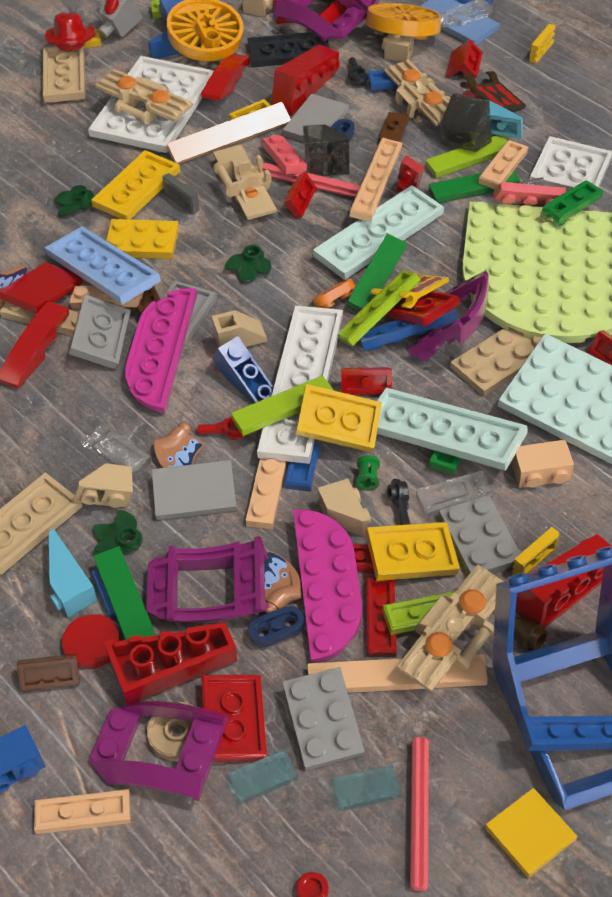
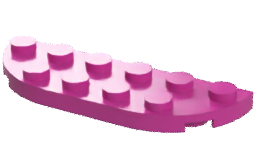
M184 288L168 292L167 296L156 303L155 301L150 303L139 319L127 359L125 375L133 397L141 405L152 411L166 413L198 295L196 288Z
M293 510L311 663H322L342 653L353 637H356L361 625L362 600L355 552L348 533L334 519L315 511Z

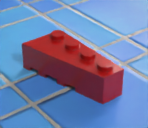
M317 45L274 70L271 106L282 102L288 115L292 117L311 94H315L337 72L340 66V52Z
M596 534L589 539H584L579 545L545 565L555 564L557 566L567 563L566 560L571 557L581 555L587 557L596 554L595 551L598 549L612 546L600 535ZM604 567L517 593L515 612L525 620L543 625V629H545L602 583Z
M225 622L190 627L186 631L171 633V630L159 632V635L141 638V635L129 637V640L115 642L113 639L103 641L107 657L127 705L237 662V647Z

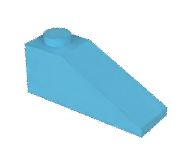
M470 98L461 109V129L522 139L523 117L492 101Z
M54 529L50 530L49 577L53 594L49 597L56 610L62 609L69 618L97 602V597L93 585Z

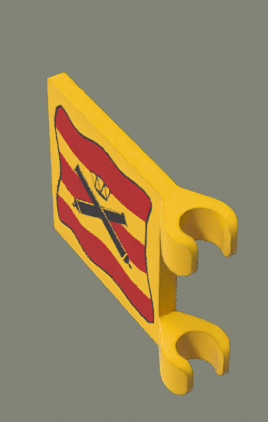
M417 274L420 281L409 292L403 291L399 294L401 298H406V302L401 307L412 308L418 298L448 283L449 277ZM374 288L371 290V294L377 295L382 289Z

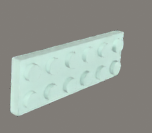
M411 185L379 206L372 222L359 219L313 249V257L346 280L371 262L387 233L404 241L444 214V207Z
M386 388L377 400L382 402L377 434L505 471L528 433L527 425Z

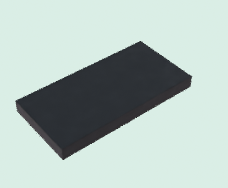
M314 32L247 38L251 68L283 65L317 45L329 48L328 39L324 42Z

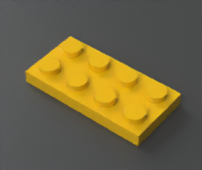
M144 150L91 200L92 207L119 219L131 220L164 188V175L170 173L175 177L180 172V164Z

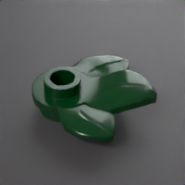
M83 185L73 186L70 191L59 193L54 198L56 203L62 205L58 211V216L75 213L78 209L85 210L92 207L91 200L95 197L94 193L91 190H87L86 186Z
M257 245L246 246L242 254L232 255L225 264V270L238 271V278L243 283L254 281L259 273L269 274L272 268L270 260L264 257V252Z
M124 510L117 512L115 524H96L93 526L95 536L100 541L94 547L97 553H102L120 546L122 552L129 553L136 551L142 545L143 538L140 531L137 530L136 518Z

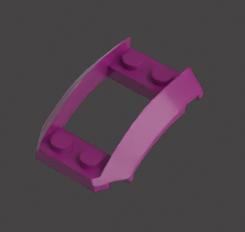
M277 0L274 12L275 19L285 17L286 21L297 23L313 31L324 42L330 37H334L335 40L343 39L364 21L367 15L364 9L354 0H336L348 7V9L339 18L335 19L332 24L306 8L314 0Z
M487 270L445 292L446 294L459 296L460 302L468 298L467 294L472 293L475 297L470 308L461 318L443 327L430 329L416 341L417 344L406 350L409 355L426 362L444 345L445 341L450 344L457 340L461 345L477 330L487 306L489 291V273Z
M260 536L254 537V541L240 544L238 541L216 547L195 549L175 548L174 545L168 546V552L161 558L156 556L148 563L146 612L149 615L169 622L201 623L229 620L266 610L270 607L265 602L264 560L268 559ZM234 568V603L206 608H177L178 570L198 571Z
M144 701L110 709L90 756V765L107 782V785L114 787L115 784L139 786L174 795L179 793L199 801L229 715L193 705L166 701ZM142 716L166 717L192 722L175 769L152 763L125 760Z

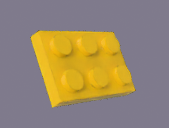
M111 219L106 241L133 258L173 259L179 223L178 221Z
M306 384L295 434L372 453L376 441L382 402Z
M447 522L367 527L365 534L376 581L458 575L460 567Z

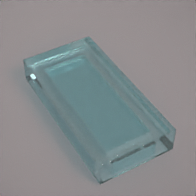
M286 750L228 773L240 805L298 780Z
M393 765L333 778V786L340 812L401 798V791Z

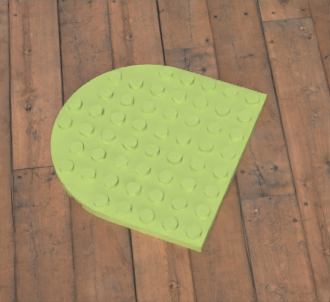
M470 201L462 278L464 282L484 270H487L489 273L488 300L484 314L487 318L504 329L512 328L523 332L524 337L531 339L534 336L543 337L546 333L564 343L585 342V338L596 337L597 333L601 330L612 335V213L581 210L568 218L562 226H559L553 222V218H547L542 215L543 207ZM469 293L471 295V301L473 302L475 295Z

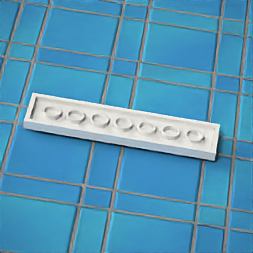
M295 306L272 396L322 375L328 382L338 341V333L343 319V310ZM299 413L263 428L257 449L258 458L310 464L315 439L295 434Z

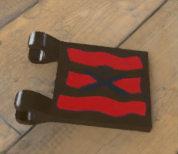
M494 71L486 72L489 75V79H483V84H476L472 74L463 75L467 82H460L461 88L470 89L481 100L492 101L509 111L526 107L524 102L499 82Z

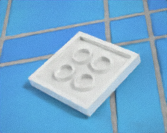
M549 136L531 173L529 183L539 186L566 188V192L585 180L600 187L612 159V151Z

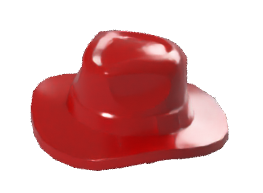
M76 12L59 13L54 17V28H50L45 32V41L56 45L58 49L63 51L78 50L94 37L95 28L91 25L84 27L80 15Z

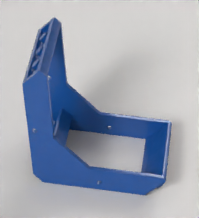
M612 547L598 549L595 551L596 554L587 557L584 555L571 557L566 560L567 563L557 566L555 564L539 567L537 572L515 574L508 577L507 581L496 584L492 664L498 685L518 727V723L523 717H530L520 682L601 656L604 657L612 672ZM604 567L595 632L515 657L513 656L517 593ZM530 751L552 800L564 810L612 795V769L562 785L547 752Z

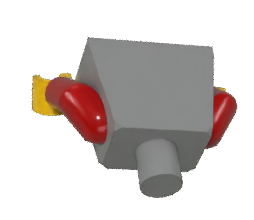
M106 0L99 11L104 23L98 31L105 38H108L112 32L122 37L132 31L133 27L143 19L135 1Z

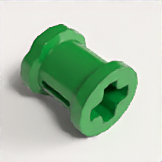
M372 455L359 457L357 459L359 475L356 477V486L368 491L378 488L379 478L377 477V470L380 468V460Z

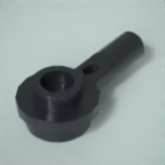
M354 57L349 58L350 73L348 81L356 86L364 84L368 80L366 70L362 66H358Z
M393 479L387 486V497L396 505L399 525H410L407 511L409 509L408 485L406 481Z

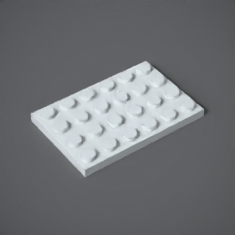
M140 56L127 75L134 78L137 76L147 78L166 86L170 93L187 99L193 103V106L176 122L156 114V119L146 125L140 119L129 114L116 112L115 104L119 98L112 96L89 127V136L167 153V143L175 141L202 100L201 92L214 71ZM141 102L135 108L145 112L146 104Z

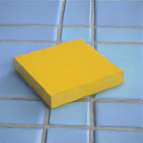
M534 788L498 814L485 826L487 832L527 878H530L577 839V835Z

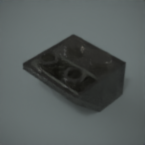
M454 93L450 98L440 123L442 144L477 152L491 143L489 101Z
M325 124L303 126L304 161L307 163L306 172L318 176L348 175L349 137Z

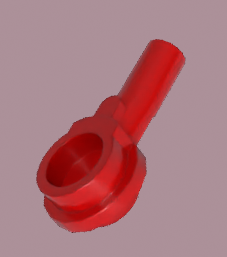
M231 417L225 418L223 422H218L217 424H199L197 426L198 435L225 434L232 440L245 437L242 436Z

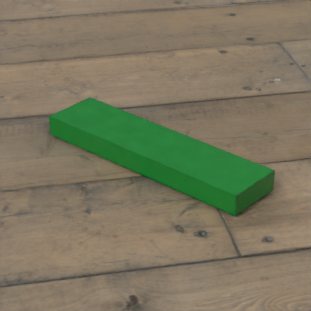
M515 170L506 182L520 184V179ZM482 173L431 183L428 187L433 200L438 203L495 191V189L478 184Z
M388 233L386 234L350 296L347 306L360 312L376 296L371 294V290L374 288H384L408 243Z
M120 546L94 555L96 566L125 640L141 635V638L155 636V631Z

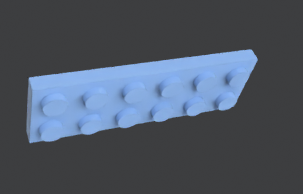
M83 226L45 247L49 257L121 304L131 301L135 296L151 289L161 281L158 272Z

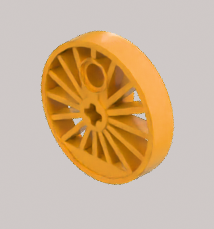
M184 0L175 5L168 14L167 35L169 42L175 50L188 58L198 61H218L231 56L240 46L244 29L242 18L234 8L222 1Z
M380 3L368 7L365 23L370 28L381 32L414 36V39H427V36L440 33L442 16L440 13L425 7L400 3Z

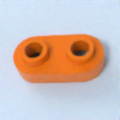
M348 278L311 300L316 308H329L335 304L333 300L336 298L344 299L353 293L352 289L356 286L352 278Z

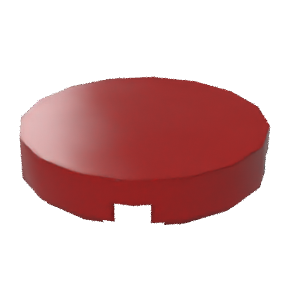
M87 614L76 618L67 626L62 637V647L65 655L77 653L78 666L80 668L96 669L109 662L103 641L114 639L116 642L120 641L121 638L116 624L110 618L100 614Z

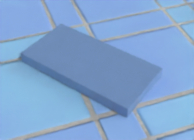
M428 0L420 6L440 13L442 16L441 30L463 42L471 39L477 45L500 28V23L455 0Z

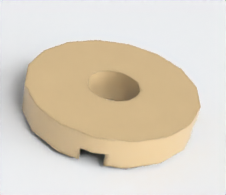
M178 702V703H183V704L191 705V704L186 703V702ZM152 716L147 727V737L151 749L165 760L178 761L192 722ZM174 726H183L186 729L178 737L169 734Z

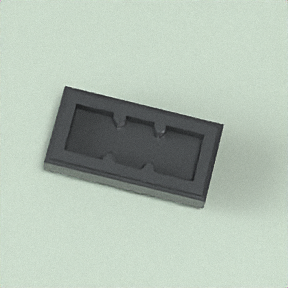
M170 173L164 175L163 185L165 194L193 214L198 212V193Z

